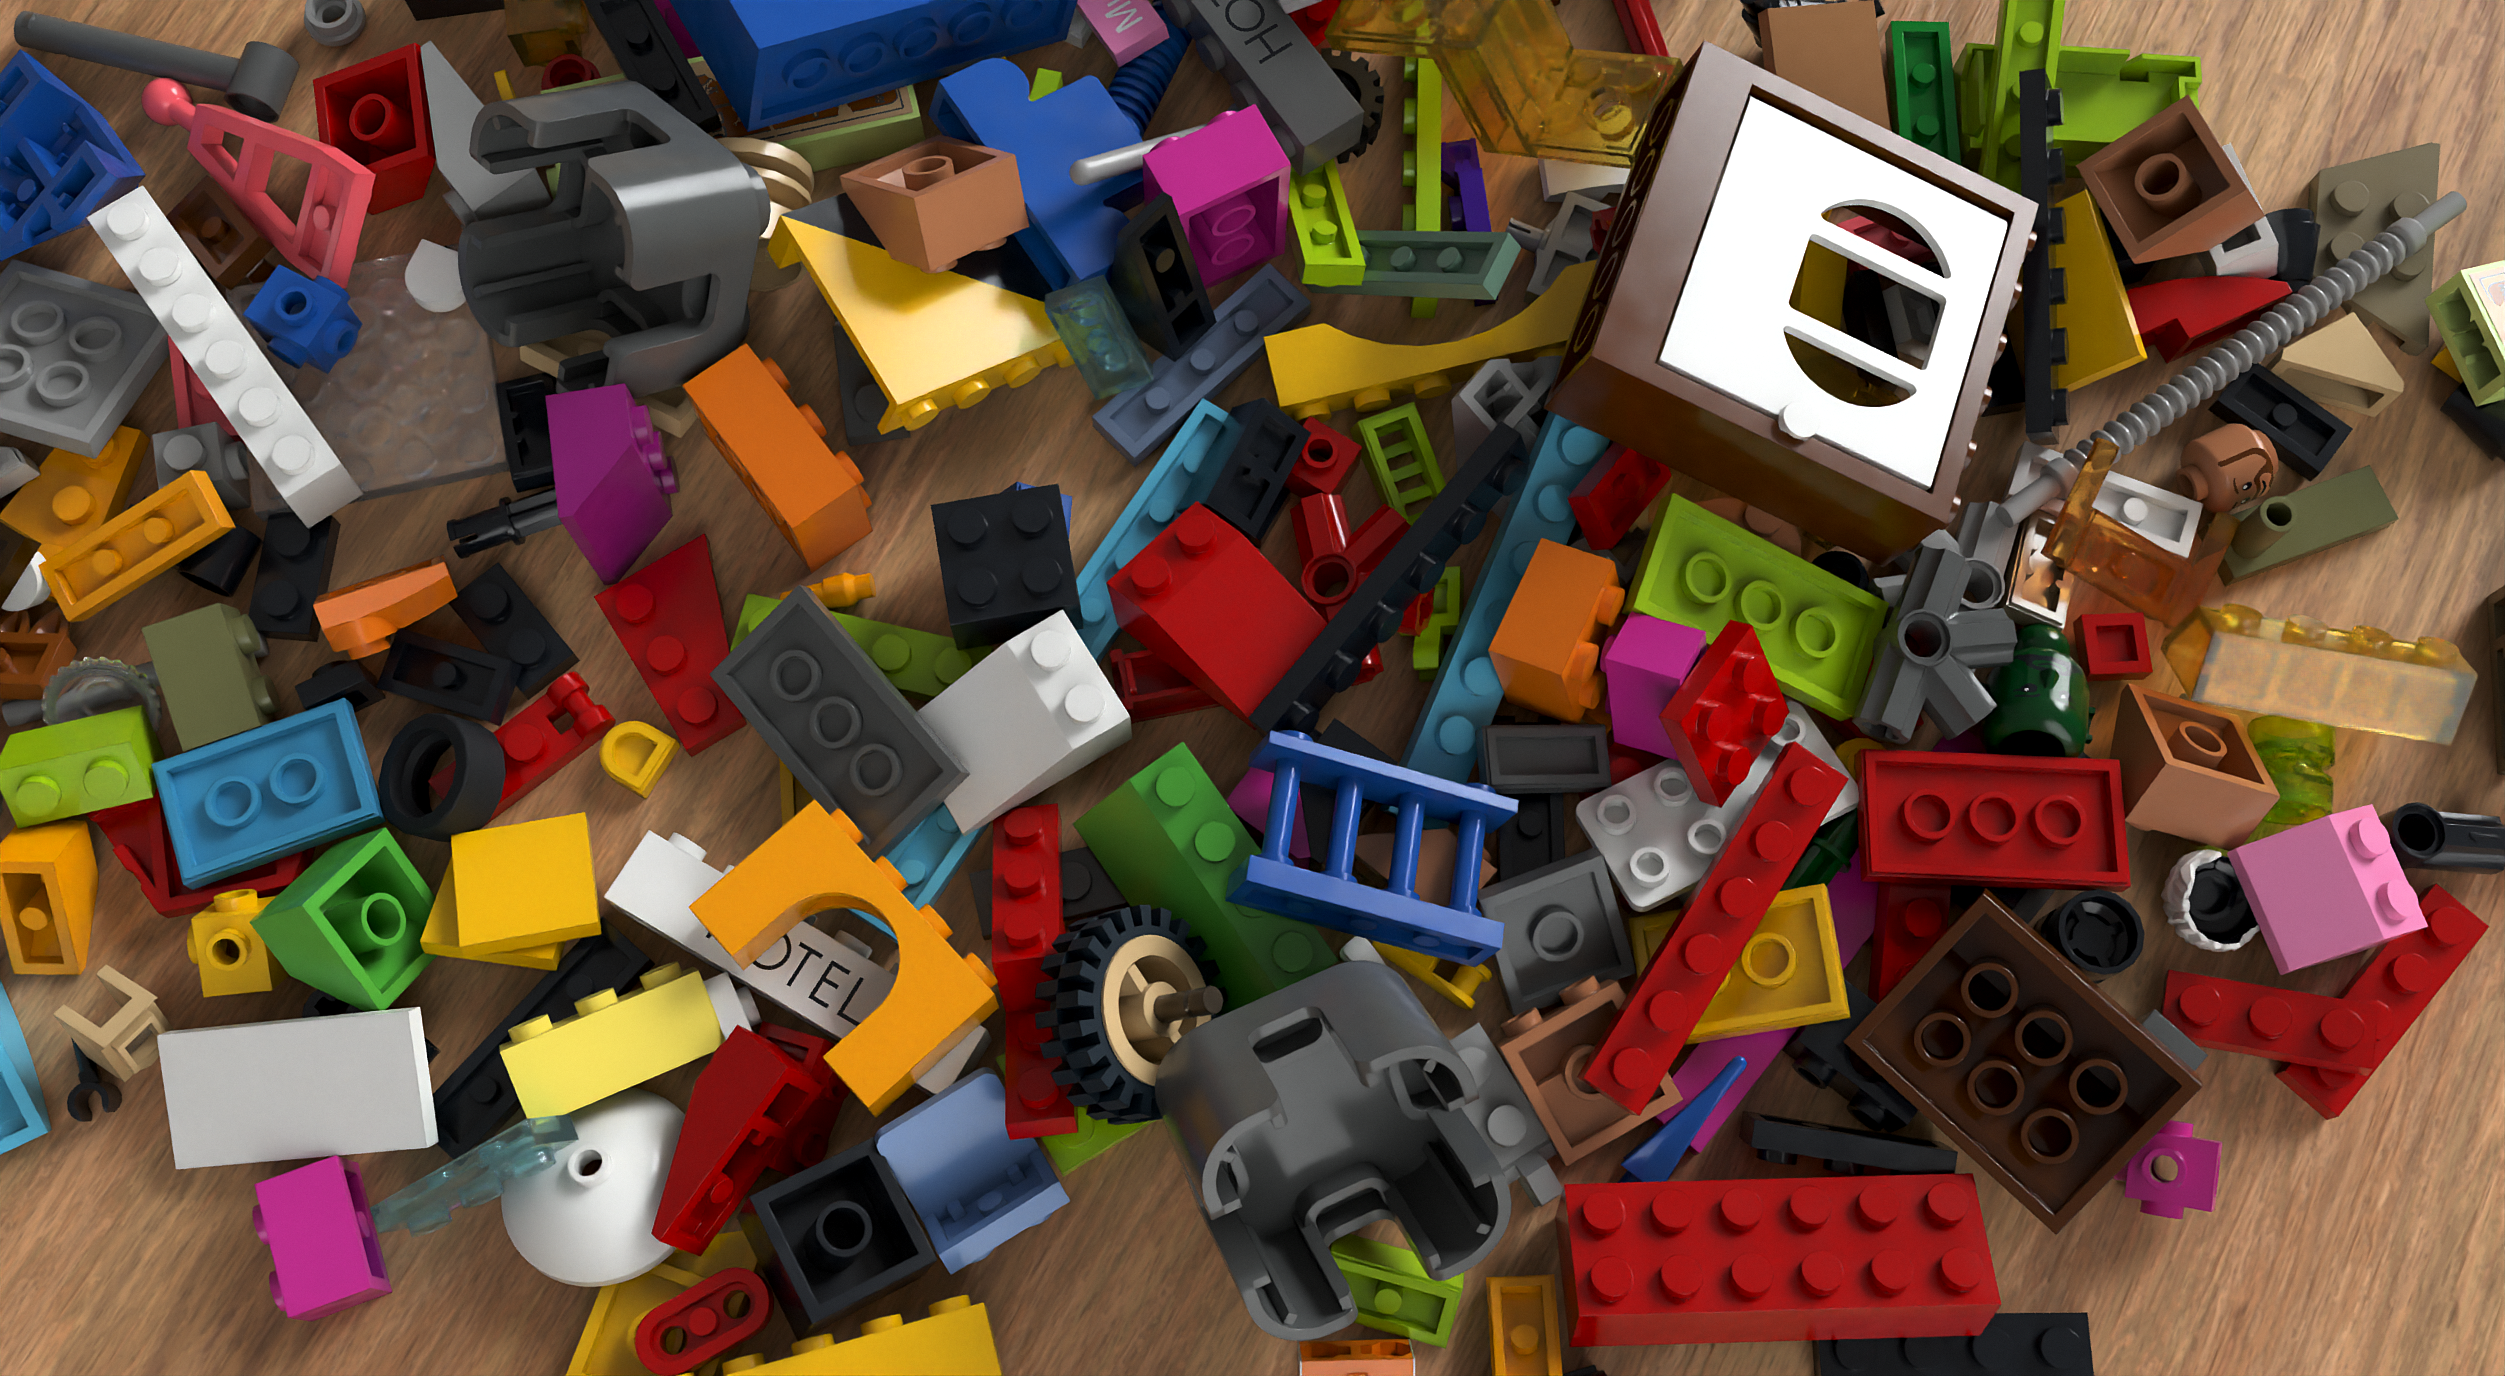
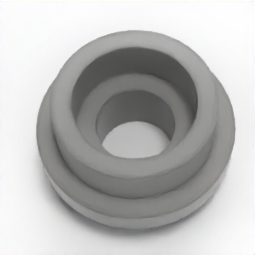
M307 0L305 4V27L311 37L320 44L326 46L345 45L356 39L365 27L366 14L359 0ZM341 17L339 20L330 23L333 19Z

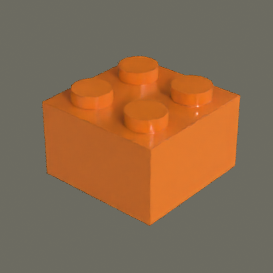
M1545 538L1540 539L1488 648L1508 703L1570 725L1580 723L1587 707L1594 709L1597 706L1606 684V673L1602 672L1600 668L1603 647L1611 634H1619L1628 618L1627 615L1622 613L1625 604V590L1620 587L1614 561Z

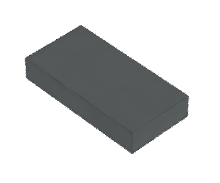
M1605 724L1482 725L1475 731L1480 783L1494 788L1496 794L1601 792L1612 787Z

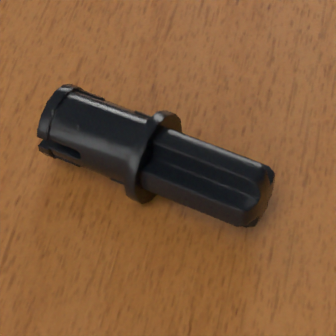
M553 487L514 501L509 497L500 498L499 506L457 520H449L446 525L450 541L459 539L460 544L454 545L453 548L458 557L464 559L471 554L513 541L516 545L524 544L525 536L561 525L562 522L558 518L556 490Z

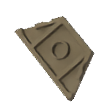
M2431 142L2322 169L2313 177L2309 185L2308 209L2314 212V222L2321 226L2313 279L2323 276L2324 272L2331 267H2335L2338 261L2344 258L2348 259L2351 252L2360 250L2364 243L2373 241L2377 234L2385 232L2387 227L2403 217L2413 218L2437 201L2440 144ZM2435 232L2427 237V243L2422 250L2411 257L2405 258L2401 264L2392 266L2389 273L2380 275L2376 282L2367 283L2364 290L2355 292L2351 299L2342 301L2340 305L2347 315L2354 312L2365 327H2368L2374 321L2402 339L2403 343L2399 349L2413 356H2418L2429 346L2430 311L2424 299L2432 294Z

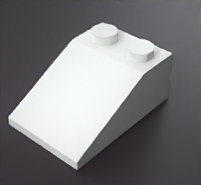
M1063 609L1006 641L917 711L970 773L943 801L964 837L1132 739L1131 717Z

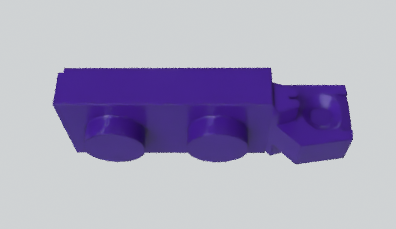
M1476 138L1441 143V182L1454 189V196H1448L1451 230L1457 232H1492ZM1498 296L1496 300L1474 299V306L1495 304V301H1498Z

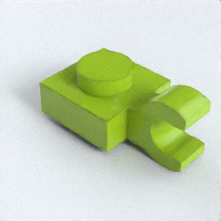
M1460 566L1445 567L1441 579L1435 585L1434 609L1428 627L1422 631L1420 637L1415 636L1413 668L1414 670H1419L1420 682L1435 680L1445 656L1444 635H1454L1463 614L1464 574ZM1399 633L1400 636H1413L1409 634Z

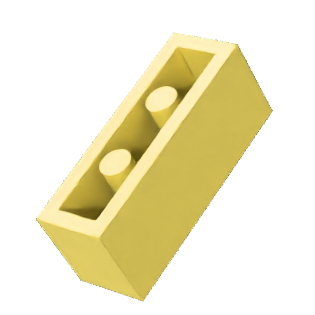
M675 961L639 976L643 987L617 997L612 987L575 1002L574 1005L578 1014L551 1024L548 1014H545L509 1029L508 1032L512 1041L499 1046L500 1054L530 1128L532 1129L716 1051L726 1040L699 970L695 967H690L682 971L678 961Z

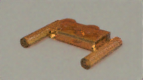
M2096 438L2040 553L2048 559L2056 561L2057 566L2136 612H2143L2144 617L2160 621L2164 627L2186 635L2241 521L2229 514L2216 512L2192 564H2188L2102 511L2092 507L2120 449L2113 442Z

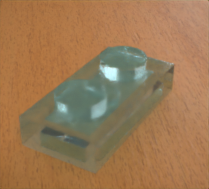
M1104 275L1045 294V312L1096 400L1153 382V365Z

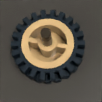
M1137 905L1088 916L1087 919L1074 922L1068 926L1070 933L1058 935L1052 943V946L1059 954L1045 956L1040 969L1054 978V980L1037 983L1035 998L1050 1002V1011L1035 1013L1036 1029L1052 1027L1054 1037L1053 1040L1039 1044L1043 1058L1060 1056L1062 1063L1050 1073L1057 1086L1074 1083L1066 1098L1075 1107L1088 1105L1086 1115L1095 1120L1108 1118L1107 1124H1134L1162 1119L1155 1098V1081L1163 1058L1170 1048L1186 1033L1222 1016L1216 1015V1013L1220 1012L1223 1002L1228 1001L1225 987L1217 988L1210 986L1209 983L1210 978L1221 973L1216 960L1199 961V957L1208 948L1207 944L1201 936L1187 938L1191 925L1183 918L1170 920L1172 912L1162 907L1151 910V905Z

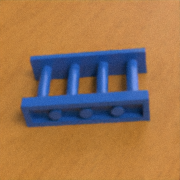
M1271 730L1250 753L1249 767L1274 773L1261 854L1255 856L1250 854L1229 875L1225 901L1471 967L1478 966L1502 949L1505 923L1483 918L1482 913L1476 909L1485 832L1492 834L1514 816L1518 811L1519 800L1498 795L1494 788L1485 784H1459L1313 742L1310 736L1299 731L1282 730L1276 732ZM1300 781L1337 791L1325 871L1320 873L1295 867L1294 862L1288 858ZM1363 798L1398 808L1388 887L1383 890L1358 884L1357 879L1351 875ZM1424 815L1459 825L1450 903L1445 907L1420 901V896L1414 892Z

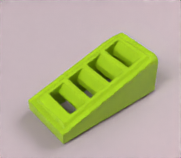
M1414 402L1358 421L1350 428L1354 442L1363 446L1361 459L1382 503L1393 507L1407 520L1410 526L1414 524L1424 511L1408 517L1404 505L1431 496L1432 500H1434L1446 486ZM1397 431L1401 432L1405 441L1383 449L1381 448L1378 438ZM1409 452L1411 453L1415 461L1414 463L1390 471L1387 460ZM1421 474L1424 485L1400 494L1398 493L1395 485L1396 482Z

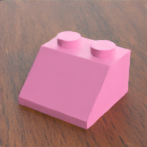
M2372 804L2327 815L2227 852L2280 975L2365 951L2428 927L2418 905L2417 895L2405 877L2390 844L2388 832L2380 822Z

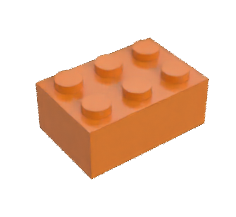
M745 343L682 385L708 439L811 573L873 531L866 509L872 505V502L860 485L864 482L862 474L844 450L834 454L824 438L828 434L824 425L807 403L800 407L797 406L787 391L791 388L789 381L770 356L760 361L748 344Z

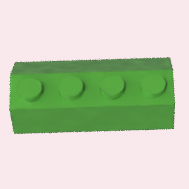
M1181 742L1128 779L1073 823L1077 832L1130 907L1151 905V910L1160 907L1172 912L1170 920L1183 918L1191 925L1187 938L1202 937L1208 948L1199 957V961L1216 960L1221 973L1210 978L1209 983L1210 986L1217 988L1225 987L1228 1001L1223 1002L1220 1012L1216 1013V1015L1229 1013L1319 973L1339 961L1313 924L1225 901L1229 875L1250 854L1254 856L1261 854V850L1184 742Z

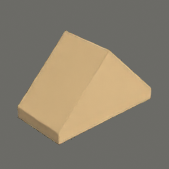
M2354 312L2283 348L2265 367L2311 400L2376 417L2403 393L2405 383Z

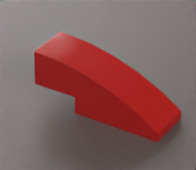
M2236 276L2172 279L2126 291L2144 349L2155 345L2166 364L2246 329L2249 323L2259 321L2262 314L2272 312L2275 305L2283 303L2293 293L2287 282Z

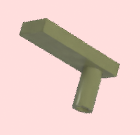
M2368 465L2282 497H2270L2260 505L2207 523L2197 533L2224 586H2228L2385 529L2399 518L2371 466Z

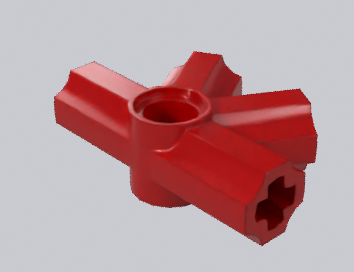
M1318 493L1301 498L1300 503L1290 509L1303 567L1301 575L1302 588L1310 600L1311 606L1327 623L1334 618L1411 527L1407 520L1393 507H1389L1384 503L1353 534L1345 501L1340 494L1326 495ZM1340 581H1348L1347 587L1341 594L1335 597H1325L1331 585ZM1435 587L1425 594L1420 593L1404 611L1403 621L1396 632L1420 637L1422 631L1428 627L1434 609ZM1378 643L1362 661L1360 673L1351 686L1373 681V678L1378 673L1384 671Z

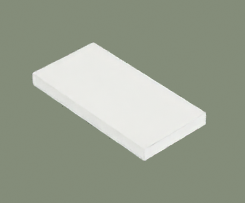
M420 1007L173 1030L157 1035L176 1169L428 1148L439 1142Z

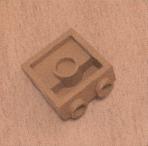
M1593 974L1561 990L1558 994L1564 1004L1543 1016H1540L1537 1008L1533 1007L1507 1020L1501 1025L1506 1037L1493 1043L1525 1095L1561 1162L1566 1167L1683 1101L1668 1071L1640 1116L1631 1115L1577 1078L1578 1073L1626 999L1617 981L1606 979L1598 983Z

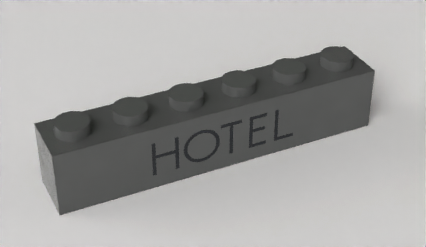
M1162 0L1164 10L1170 21L1179 29L1185 27L1196 41L1197 52L1204 65L1213 73L1219 71L1230 85V92L1238 109L1241 111L1256 104L1290 161L1291 166L1300 177H1303L1360 141L1365 111L1289 14H1285L1275 0Z

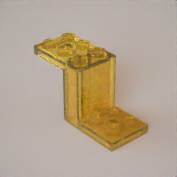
M1342 0L1324 32V36L1333 50L1433 59L1484 152L1631 169L1654 104L1684 67L1681 59L1678 57L1574 49L1551 0ZM1610 102H1619L1617 105L1605 109L1600 115H1595L1597 110L1603 105Z

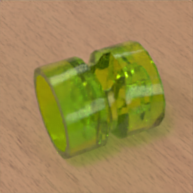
M2298 714L2267 715L2250 721L2247 726V734L2281 796L2262 821L2281 825H2302L2333 814L2334 779L2324 772L2335 765L2336 726L2327 720Z

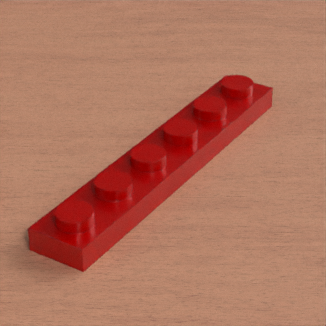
M1796 741L1785 744L1578 1073L1577 1078L1631 1115H1641L1849 780L1848 777Z

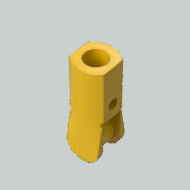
M1377 941L1372 943V946L1380 955L1423 981L1453 1004L1468 1011H1471L1475 1005L1472 996L1480 983H1488L1493 977L1492 972L1483 964L1471 967L1449 961L1458 967L1457 972L1449 983L1433 973L1441 958Z

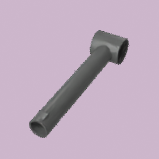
M22 11L17 16L14 24V37L20 46L160 78H172L182 83L226 92L224 99L234 110L267 123L279 120L300 68L298 62L287 52L273 45L258 41L246 43L239 59L75 21L69 22L65 19L30 11Z

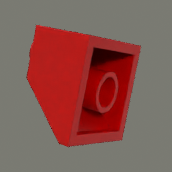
M416 43L313 80L319 141L340 149L376 174L371 200L366 211L371 215L422 199L436 161L420 50L421 46Z

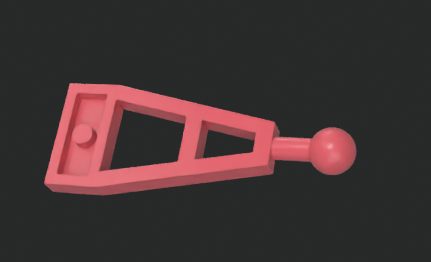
M162 77L149 82L141 96L142 107L146 115L160 125L175 126L179 124L190 132L187 145L188 151L288 262L313 280L319 275L331 280L341 288H346L352 264L357 254V245L367 207L371 200L376 174L340 149L219 105L197 104L194 107L191 93L187 87L175 79ZM225 131L244 138L238 163L221 145ZM275 150L312 164L297 226L265 193Z

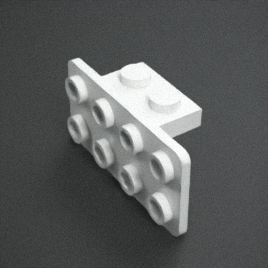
M1794 701L1786 702L1790 712L1785 718L1781 730L1769 740L1752 764L1746 779L1737 785L1722 808L1699 801L1681 762L1670 758L1579 802L1576 807V820L1593 848L1595 847L1603 855L1608 872L1632 909L1638 912H1646L1677 896L1682 904L1685 905L1786 743L1796 741L1849 778L1821 825L1857 808L1859 802L1857 783L1802 705ZM1802 854L1801 857L1799 858V860H1798V862L1796 863V865H1795V867L1793 868V870L1797 867V865H1798V864L1800 863V861L1802 860L1803 854Z

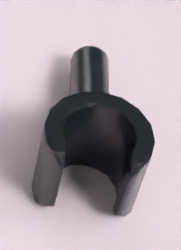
M72 1039L79 1069L78 1077L80 1084L74 1087L68 1096L67 1107L69 1113L78 1121H92V1111L89 1108L88 1100L95 1090L101 1096L104 1111L106 1113L115 1112L122 1103L120 1090L114 1084L102 1081L101 1072L97 1068V1064L86 1057Z

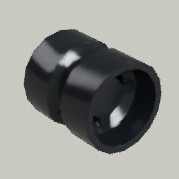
M2099 889L2081 892L2040 918L2033 928L2034 931L2096 985L2135 963L2143 950L2145 935L2141 918L2132 905L2116 893Z

